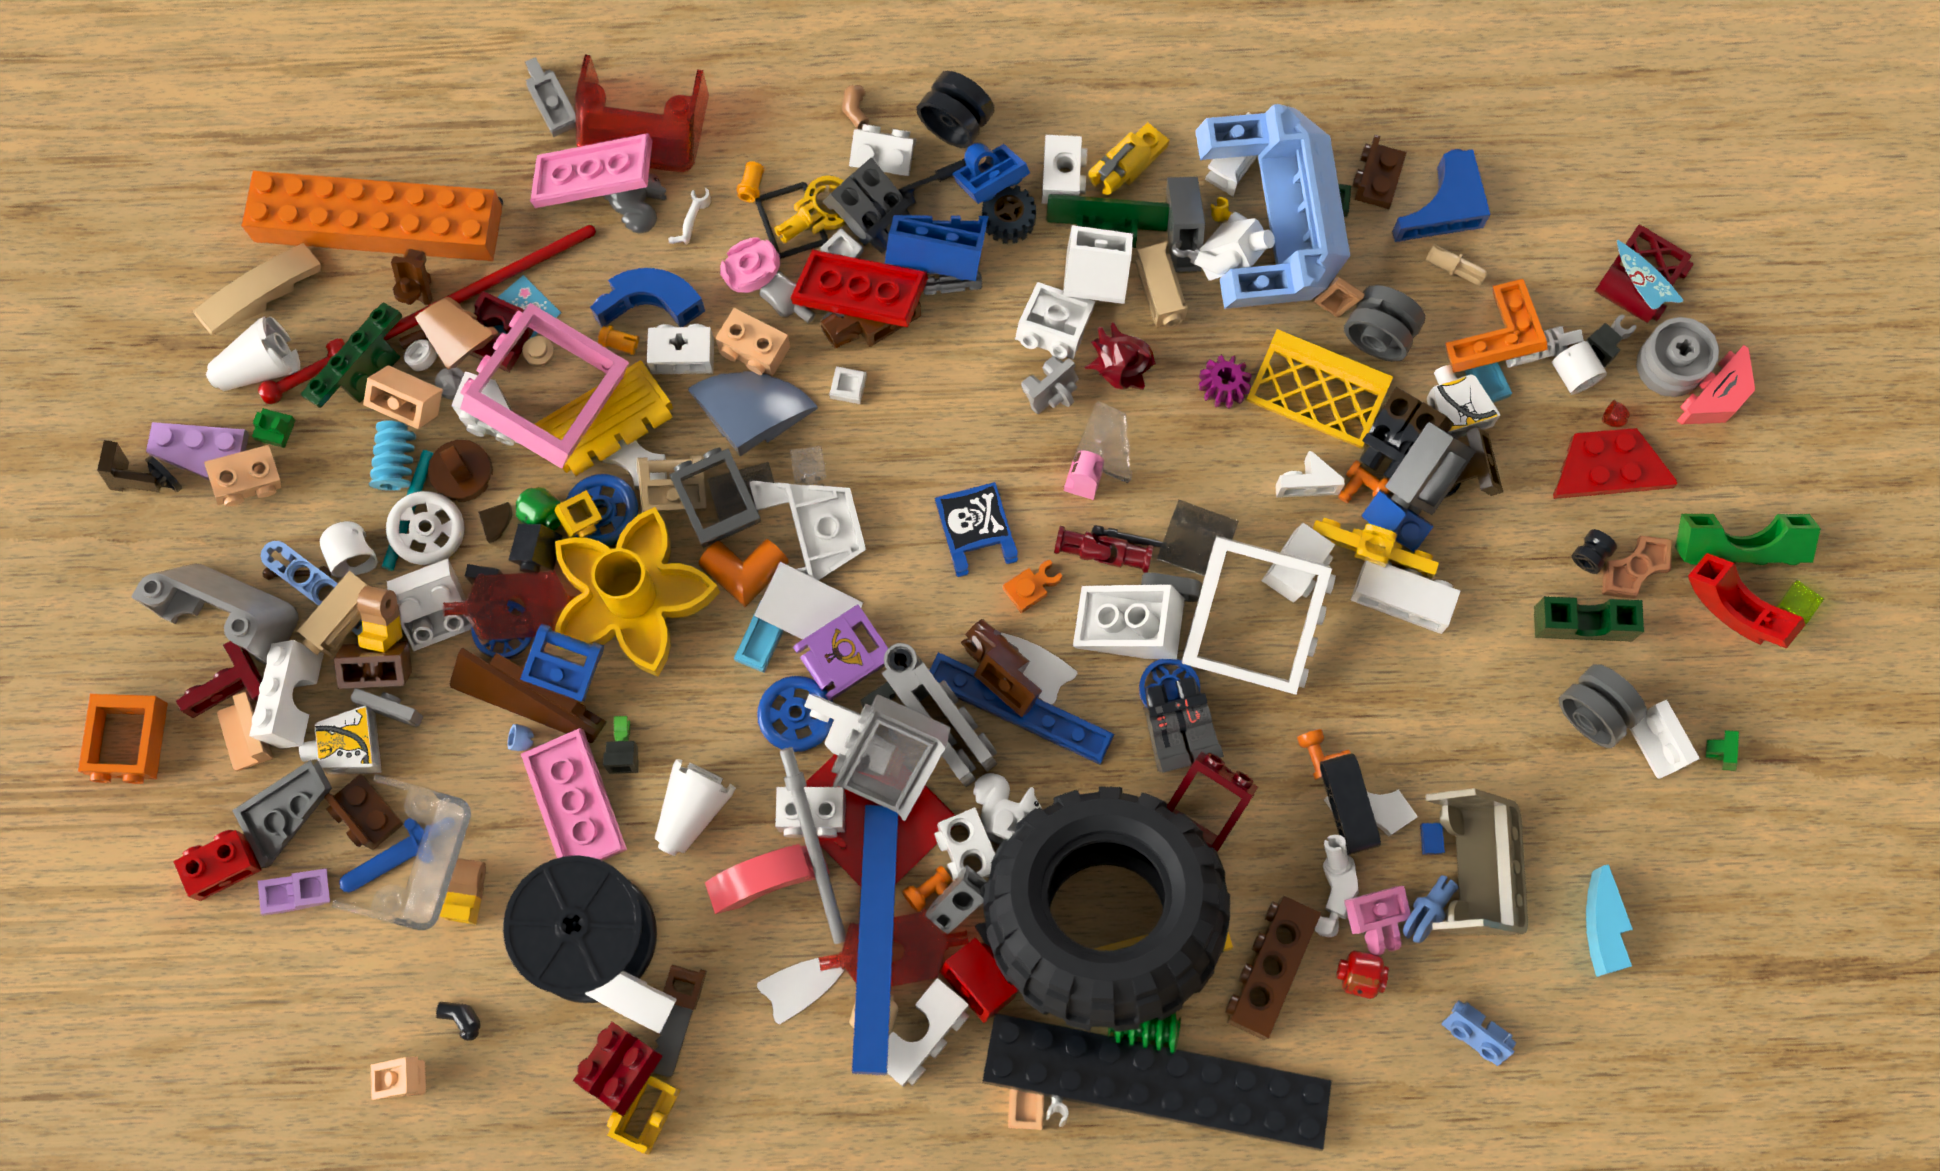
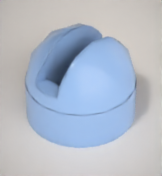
M513 724L508 735V749L514 751L529 749L533 745V741L530 739L534 738V733L524 725Z

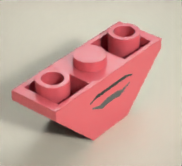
M1743 345L1736 354L1730 350L1718 363V366L1722 368L1717 375L1711 372L1699 385L1703 389L1697 397L1692 393L1680 407L1685 411L1677 420L1680 424L1726 423L1755 391L1749 348Z

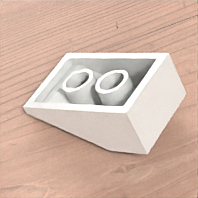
M1172 585L1082 586L1073 647L1143 659H1177L1185 598Z

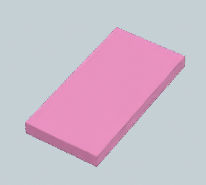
M643 134L537 155L530 202L534 208H540L647 187L652 149L651 137L649 134Z
M576 729L521 753L557 858L579 855L603 861L627 850L583 729Z

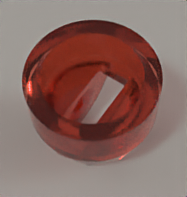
M1613 400L1607 406L1602 422L1615 428L1623 427L1628 422L1627 418L1630 417V412L1624 404Z

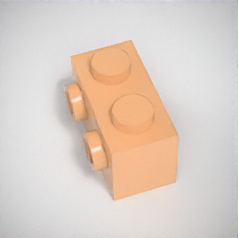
M733 308L715 338L719 353L723 357L733 362L737 359L745 363L752 372L759 375L765 373L772 377L790 349L787 334Z
M388 365L368 377L363 405L419 429L438 416L443 389Z
M269 445L204 462L217 505L235 506L243 503L244 498L255 495L258 498H264L275 494L277 489H281L280 478Z

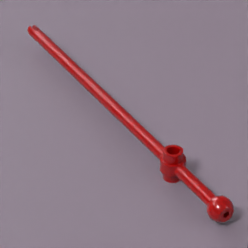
M587 225L444 298L450 297L460 304L480 294L482 291H486L593 237L596 233L595 227ZM430 305L400 319L383 339L387 341L417 326L419 323L415 317ZM334 339L326 345L327 357L277 382L273 380L263 381L258 387V392L266 404H276L282 399L284 392L316 377L327 365L329 359L344 346L345 342L343 339Z

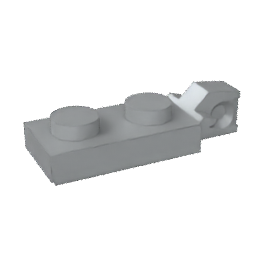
M536 57L526 61L525 64L531 75V78L526 80V85L553 137L581 125L554 72H551L550 69L543 72Z

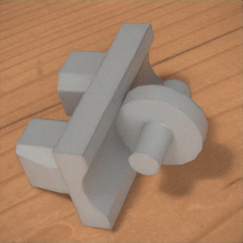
M1052 356L1043 366V371L1047 375L1046 378L1040 381L1034 375H1030L1021 383L1023 392L1030 401L1031 409L1037 415L1049 405L1055 408L1059 403H1062L1066 407H1070L1074 403L1071 393L1077 389L1075 383L1079 379L1074 371L1075 363L1068 358L1063 362Z

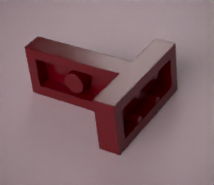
M231 641L225 643L223 647L234 667L222 669L213 676L214 679L203 685H196L186 690L184 696L175 700L181 712L195 718L245 688L248 690L251 698L257 702L260 693L259 687L263 677L245 648Z

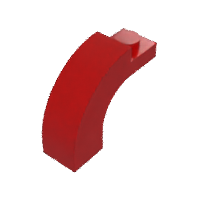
M1706 553L1688 575L1696 595L1712 614L1738 634L1759 645L1766 640L1787 649L1806 625L1803 617L1770 605L1753 594L1740 579L1733 562Z

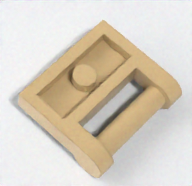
M701 455L691 456L690 459L648 461L647 457L637 458L641 512L643 513L653 507H656L659 513L686 512L672 479L650 480V473L675 472V466L689 460L694 464L702 460ZM702 472L692 476V478L681 481L695 512L707 509L704 473Z

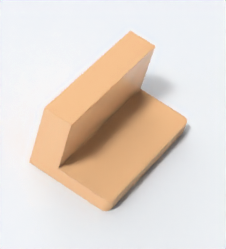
M247 692L234 695L235 705L217 712L232 767L236 771L274 758L270 744L249 736L252 716L256 710L257 702Z

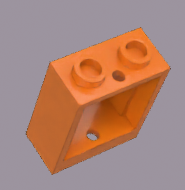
M90 694L78 771L90 776V781L97 783H111V778H123L122 782L129 784H143L144 779L157 780L168 703L157 696ZM106 714L144 715L137 765L99 764Z

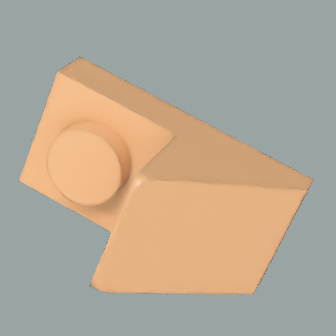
M404 1057L371 1065L372 1100L425 1094L426 1073L424 1060H418V1057Z

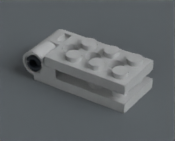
M897 643L889 647L884 655V664L887 670L882 674L904 705L913 711L931 718L920 703L928 695H931L985 770L988 772L996 766L997 762L993 756L997 754V751L984 733L977 736L973 731L978 726L963 706L958 710L954 705L959 700L946 681L943 680L938 683L914 649L908 644ZM949 732L946 749L942 757L958 779L967 787L976 780L971 773L976 767L962 748L957 752L952 746L957 741Z

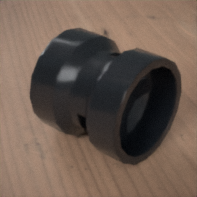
M1591 529L1584 538L1585 543L1583 546H1578L1571 556L1581 569L1588 573L1598 574L1605 565V558L1611 557L1616 551L1617 544L1606 533Z

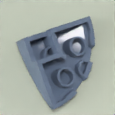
M747 371L724 373L709 377L688 388L690 394L722 436L726 437L739 456H742L764 440L766 443L770 442L818 409L811 398L789 382L764 373L762 375Z

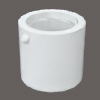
M1588 341L1571 346L1552 361L1553 366L1571 395L1592 387L1607 375L1606 370Z

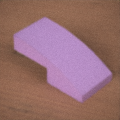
M327 869L292 873V876L258 881L262 916L330 903Z

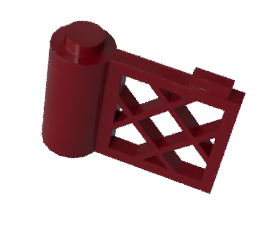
M1638 224L1625 244L1643 258L1654 256L1658 266L1656 269L1672 286L1678 277L1684 279L1694 263L1689 261L1692 256L1691 254ZM1639 236L1649 242L1651 250L1640 251L1636 242L1637 237ZM1619 253L1594 292L1647 324L1651 319L1657 322L1667 308V305L1661 304L1657 309L1649 307L1634 286L1625 267L1620 265L1622 260ZM1662 255H1671L1679 260L1680 263L1677 266L1666 267Z

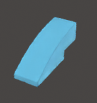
M1609 864L1592 871L1586 905L1587 939L1596 977L1632 966L1621 934L1633 929Z

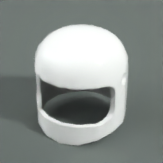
M344 521L333 524L323 532L320 538V547L332 576L344 577L349 571L354 575L367 573L376 568L378 564L374 551L365 541L366 532L357 523ZM370 555L367 561L357 567H350L346 563V560L352 557Z

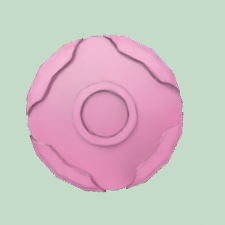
M752 237L740 241L731 247L727 252L728 257L725 262L722 260L720 272L730 289L736 292L749 293L759 290L773 279L780 266V255L771 241H762L760 238Z

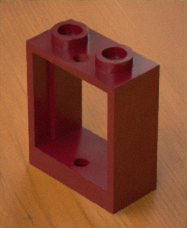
M1201 751L1167 804V808L1176 815L1178 813L1183 814L1175 808L1198 771L1240 797L1241 800L1218 835L1192 820L1203 831V838L1209 848L1212 847L1218 852L1251 801L1258 786L1253 784L1254 781L1247 774L1240 771L1235 773L1224 766L1225 763L1220 757L1212 753L1205 754Z

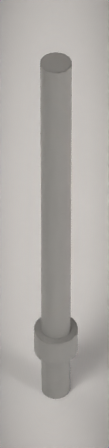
M793 747L780 750L786 772L784 777L787 791L792 793L833 941L835 944L846 941L847 938L804 787L807 784L804 773L799 772Z

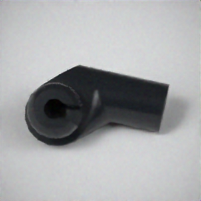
M441 1001L438 1003L436 1017L438 1019L454 1020L459 1030H461L460 1037L466 1041H471L478 1037L481 1024L471 1006Z

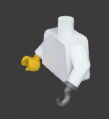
M1218 197L1217 206L1210 205L1212 219L1217 222L1225 220L1228 222L1222 223L1200 249L1181 251L1177 249L1181 247V244L1175 243L1172 246V252L1181 258H1191L1190 263L1202 267L1208 280L1222 277L1230 269L1253 266L1266 249L1274 246L1275 238L1270 230L1263 229L1259 220L1256 218L1247 219L1236 211L1234 213L1230 212L1228 199Z

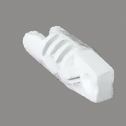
M1563 326L1543 331L1547 339L1548 350L1506 360L1507 367L1510 368L1546 357L1558 356L1568 349L1567 345L1584 341L1582 331L1580 329L1564 333Z

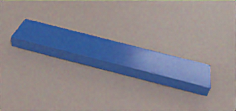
M939 652L929 670L938 683L945 680L958 699L1101 765L1114 737L1113 733L1038 698L1030 711L1021 717L974 676L976 669Z

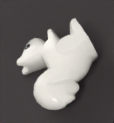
M993 773L984 774L974 784L973 794L976 796V802L983 805L981 820L990 841L1001 844L1005 839L1009 840L1016 830V824L1033 809L1041 808L1035 797L1033 787L1028 789L1020 803L1008 800L1010 786L1008 781L1001 775Z

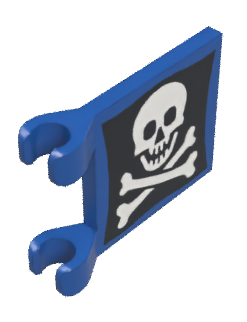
M995 482L935 497V503L957 577L969 574L965 552L999 543L1001 544L1005 563L1017 562V548L1012 538Z

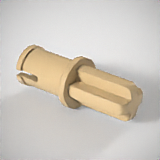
M1436 243L1432 246L1425 260L1450 272L1449 276L1451 277L1453 274H1456L1478 286L1483 283L1487 276L1485 269L1463 259V254L1458 256L1438 246Z

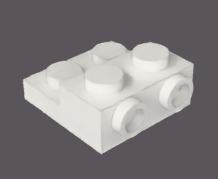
M1037 282L1019 320L1015 340L1020 341L1028 349L1039 347L1048 350L1052 356L1058 359L1066 357L1074 359L1082 341L1086 325L1093 312L1095 301L1063 296V290Z

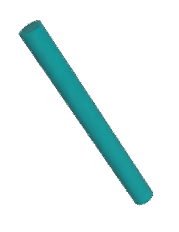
M422 450L407 495L422 491L428 475L429 461L434 453ZM416 506L412 507L413 514L415 512ZM400 521V533L407 534L410 521ZM390 544L381 567L394 571L399 555L396 554Z

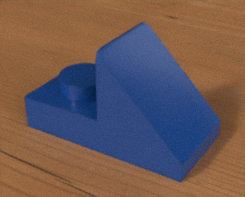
M1379 490L1361 516L1372 525L1395 532L1397 534L1396 541L1414 552L1432 530L1433 524L1409 508L1406 509L1392 500L1391 496Z

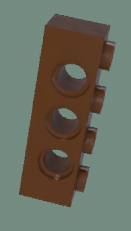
M1283 896L1278 903L1272 901L1265 916V920L1269 921L1265 934L1262 932L1258 933L1252 947V951L1257 952L1252 965L1246 963L1238 981L1243 983L1238 996L1235 994L1231 996L1225 1013L1230 1015L1227 1021L1228 1024L1262 1040L1269 1039L1321 912L1286 896ZM1285 927L1291 932L1292 941L1290 944H1282L1278 941L1276 937L1277 928ZM1265 958H1273L1277 961L1279 965L1277 975H1269L1264 971L1263 961ZM1252 989H1260L1264 992L1266 1003L1263 1007H1257L1251 1003L1249 994Z

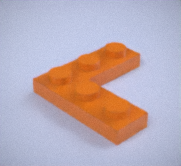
M1524 279L1493 286V295L1505 326L1504 329L1445 343L1453 373L1548 350L1547 339Z

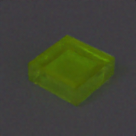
M1796 580L1776 607L1803 617L1805 624H1807L1824 598Z

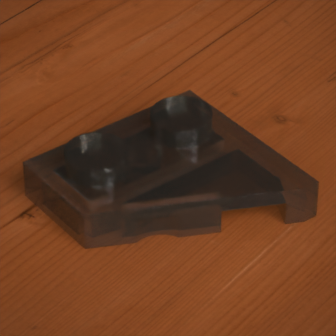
M769 462L739 470L752 500L753 496L749 482L762 481L774 483ZM730 472L708 478L719 522L747 510Z

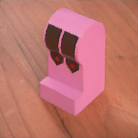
M1079 451L1075 462H1072L1064 491L1094 500L1103 472L1104 459L1093 452Z

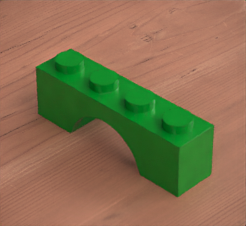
M1681 514L1675 548L1684 562L1697 565L1706 553L1735 564L1753 563L1756 565H1766L1768 563H1785L1788 565H1798L1800 563H1813L1821 528L1810 514H1777L1773 521L1758 533L1749 536H1733L1725 533L1724 528L1714 514Z

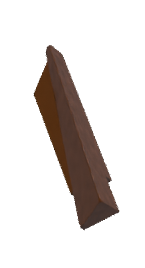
M461 648L450 679V687L452 689L565 734L581 728L586 734L588 743H593L607 723L573 698L520 680L524 669L500 654L496 653L488 664L466 649Z

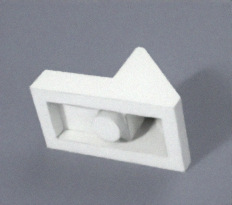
M1309 451L1305 458L1306 474H1302L1301 471H1289L1280 475L1276 483V497L1339 495L1345 485L1344 478L1317 455Z

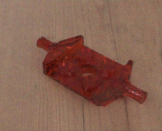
M554 570L538 573L478 574L472 584L467 600L463 602H443V609H449L444 610L443 615L464 614V617H468L480 640L529 638L536 636L537 630L542 623L551 626L552 631H555L561 612L576 596H570L566 593ZM515 597L523 601L525 609L521 615H513L508 611L507 603L509 599Z
M926 909L918 913L894 917L893 943H899L903 946L904 955L900 960L892 961L891 987L938 978L945 951L949 950L948 947L966 945L969 942L968 938H964L968 937L967 930L947 935L942 933L940 928L925 916ZM859 923L849 924L842 952L819 957L821 972L842 967V970L846 969L856 983Z

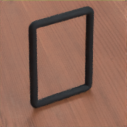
M804 182L760 195L755 200L769 241H771L779 253L780 259L820 247L828 241L826 231L822 229L819 231L821 240L781 253L779 251L761 201L802 188L805 193L808 185Z

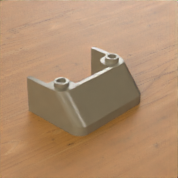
M1479 789L1426 794V801L1442 806L1439 815L1442 827L1446 828L1449 834L1456 836L1459 900L1452 901L1449 908L1446 909V922L1432 923L1433 930L1456 935L1525 934L1528 928L1522 818L1517 803Z

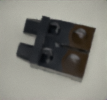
M1396 387L1372 425L1370 432L1362 440L1367 446L1361 455L1360 461L1376 471L1385 457L1390 459L1392 463L1384 473V476L1390 479L1428 422L1447 433L1454 423L1445 414Z

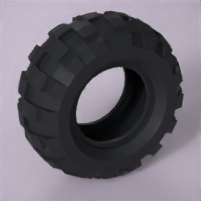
M1099 786V792L1079 794L1078 790H1074L1053 798L1054 803L1044 810L1040 807L1038 809L1035 808L1016 824L1014 834L1009 840L1005 839L1001 842L991 861L990 876L984 888L983 909L988 942H990L996 964L1008 984L1014 985L1020 991L1025 1002L1043 1015L1050 1013L1066 1021L1067 1026L1088 1031L1091 1030V1027L1114 1028V1032L1139 1029L1141 1023L1155 1018L1162 1021L1182 1009L1184 1002L1194 993L1201 992L1214 974L1219 957L1224 952L1230 922V894L1227 891L1225 881L1226 872L1218 853L1212 847L1209 848L1203 838V831L1187 815L1174 814L1167 808V802L1145 792L1141 793L1139 797L1122 793V787ZM1100 865L1118 866L1137 873L1153 887L1159 896L1163 907V913L1159 922L1143 940L1124 949L1112 951L1095 950L1076 943L1058 927L1050 911L1056 892L1072 875L1089 867Z

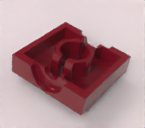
M484 291L481 292L474 304V314L477 316L476 321L485 327L502 325L506 334L511 330L509 324L518 310L524 312V309ZM526 328L499 366L500 369L511 372L522 353L525 342L530 339L534 332L533 329ZM500 334L495 336L482 349L474 350L469 355L480 360L485 355L491 357L496 351L493 349V346Z

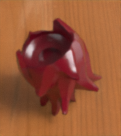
M1114 322L1111 323L1112 337L1107 336L1103 328L1099 327V338L1091 342L1099 357L1085 366V369L1097 370L1099 375H1102L1114 388L1126 390L1130 387L1144 390L1145 383L1142 374L1153 365H1156L1150 346L1137 337L1121 333Z

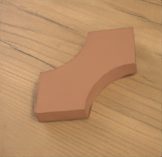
M1641 535L1637 539L1636 547L1630 556L1622 560L1607 561L1603 570L1602 595L1634 599L1638 596L1641 583L1645 578L1656 573H1668L1671 571L1673 540Z

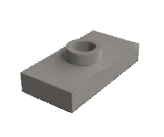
M355 688L350 697L351 701L359 707L367 706L377 714L414 727H419L423 719V715L417 710L400 704V698L385 692L379 697Z

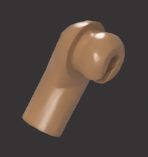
M850 85L844 91L842 111L857 129H862L863 124H868L869 122L867 116L859 108L860 101L865 96V90L861 85Z

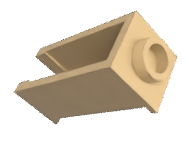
M1165 242L1137 249L1139 259L1135 261L1155 327L1165 325V327L1169 328L1179 325L1186 319L1188 306L1185 305L1184 296L1170 253L1166 254L1168 243Z
M349 571L297 630L306 638L302 644L316 655L323 651L331 657L333 654L330 653V650L332 648L335 650L361 620V613L357 608V599L360 591L367 584Z

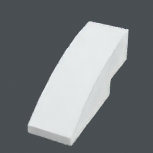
M624 971L606 985L594 991L584 993L659 1034L677 1000Z

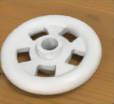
M430 491L415 492L403 497L391 509L386 522V535L392 549L404 560L418 565H432L448 559L461 545L465 531L463 516L454 502L444 495ZM426 504L428 512L413 514V506ZM441 510H444L450 518V521L445 524H441L439 518L435 515ZM400 521H410L409 534L399 532ZM424 522L432 526L427 532L419 529V526ZM441 533L450 537L443 547H439L434 543ZM413 540L426 544L423 553L410 548Z

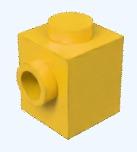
M587 490L558 504L554 510L569 538L578 535L579 538H584L597 531L595 525L602 519Z

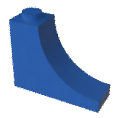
M1454 149L1443 154L1437 167L1439 184L1436 196L1419 211L1407 216L1398 217L1392 230L1395 242L1484 228L1491 214L1473 149L1465 151Z

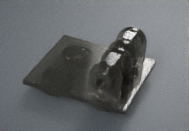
M1178 499L1157 559L1205 576L1216 535L1232 539L1239 521Z

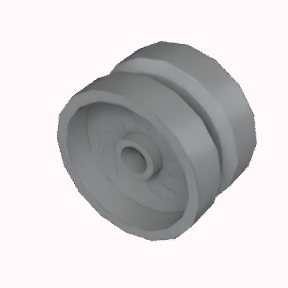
M1677 317L1669 319L1659 325L1644 342L1637 354L1636 368L1644 384L1661 396L1679 397L1687 395L1697 388L1714 369L1718 361L1719 346L1714 334L1706 325L1691 318Z

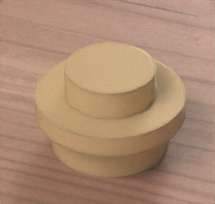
M534 336L525 342L522 353L529 364L544 366L553 358L554 347L548 338Z

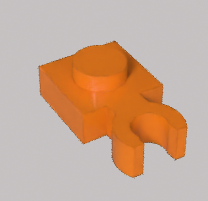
M1051 560L1043 562L1039 567V572L1035 575L1030 568H1027L1003 585V590L1020 613H1023L1047 597L1045 586L1052 587L1061 582V573L1054 577H1048L1045 574V571L1052 567L1053 562Z

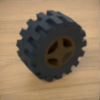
M1015 185V188L1008 186L996 193L993 199L983 202L982 216H988L986 233L989 236L992 234L995 241H998L1000 238L1004 244H1008V240H1012L1013 244L1018 243V238L1024 240L1027 238V233L1031 234L1036 221L1035 200L1033 196L1029 197V192L1026 189L1020 191L1021 186Z

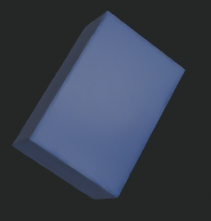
M1422 823L1420 825L1422 855L1444 854V837L1441 823Z

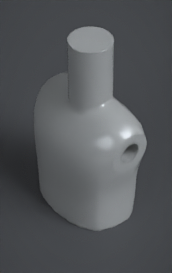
M778 271L773 279L761 288L759 295L781 317H788L795 312L806 323H810L816 314L808 307L792 304L790 298L797 283L788 279L781 271Z

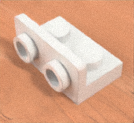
M1667 699L1648 709L1647 715L1630 729L1658 779L1700 759Z

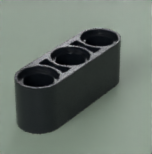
M1354 753L1320 761V771L1338 834L1346 840L1347 855L1380 847L1379 831L1360 766Z

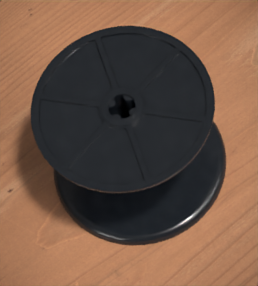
M576 855L559 857L543 863L531 871L518 884L506 907L503 921V936L506 951L512 964L531 984L568 1001L598 1003L597 1000L584 993L594 991L606 985L622 971L639 979L642 977L654 955L657 941V926L649 901L635 884L626 879L616 868L602 860Z

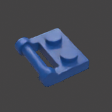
M542 623L537 630L520 680L579 701H585L597 665L603 655L604 645L596 642L589 644L552 631L551 626ZM550 643L586 656L587 659L584 666L544 652L546 644Z

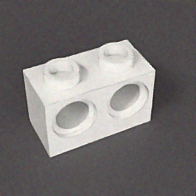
M976 808L939 822L937 825L939 831L934 833L941 852L947 850L952 862L947 864L953 881L964 868L963 860L968 856L978 857L982 867L977 874L983 879L989 877L991 861L995 853ZM956 825L964 826L969 833L968 839L964 842L953 840L950 835L951 828Z

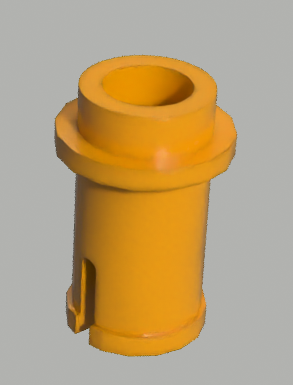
M749 161L745 165L742 182L736 188L738 198L744 202L752 203L760 196L759 185L765 171L763 169L764 166L760 163Z
M612 325L608 327L602 326L598 336V344L603 345L606 349L611 347L635 355L640 337L615 330Z

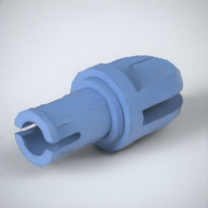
M1440 876L1427 897H1418L1414 902V910L1408 917L1403 929V933L1407 938L1414 934L1413 942L1422 943L1432 931V923L1443 922L1446 916L1443 908L1458 890V885L1450 879L1448 884L1445 883L1448 877Z

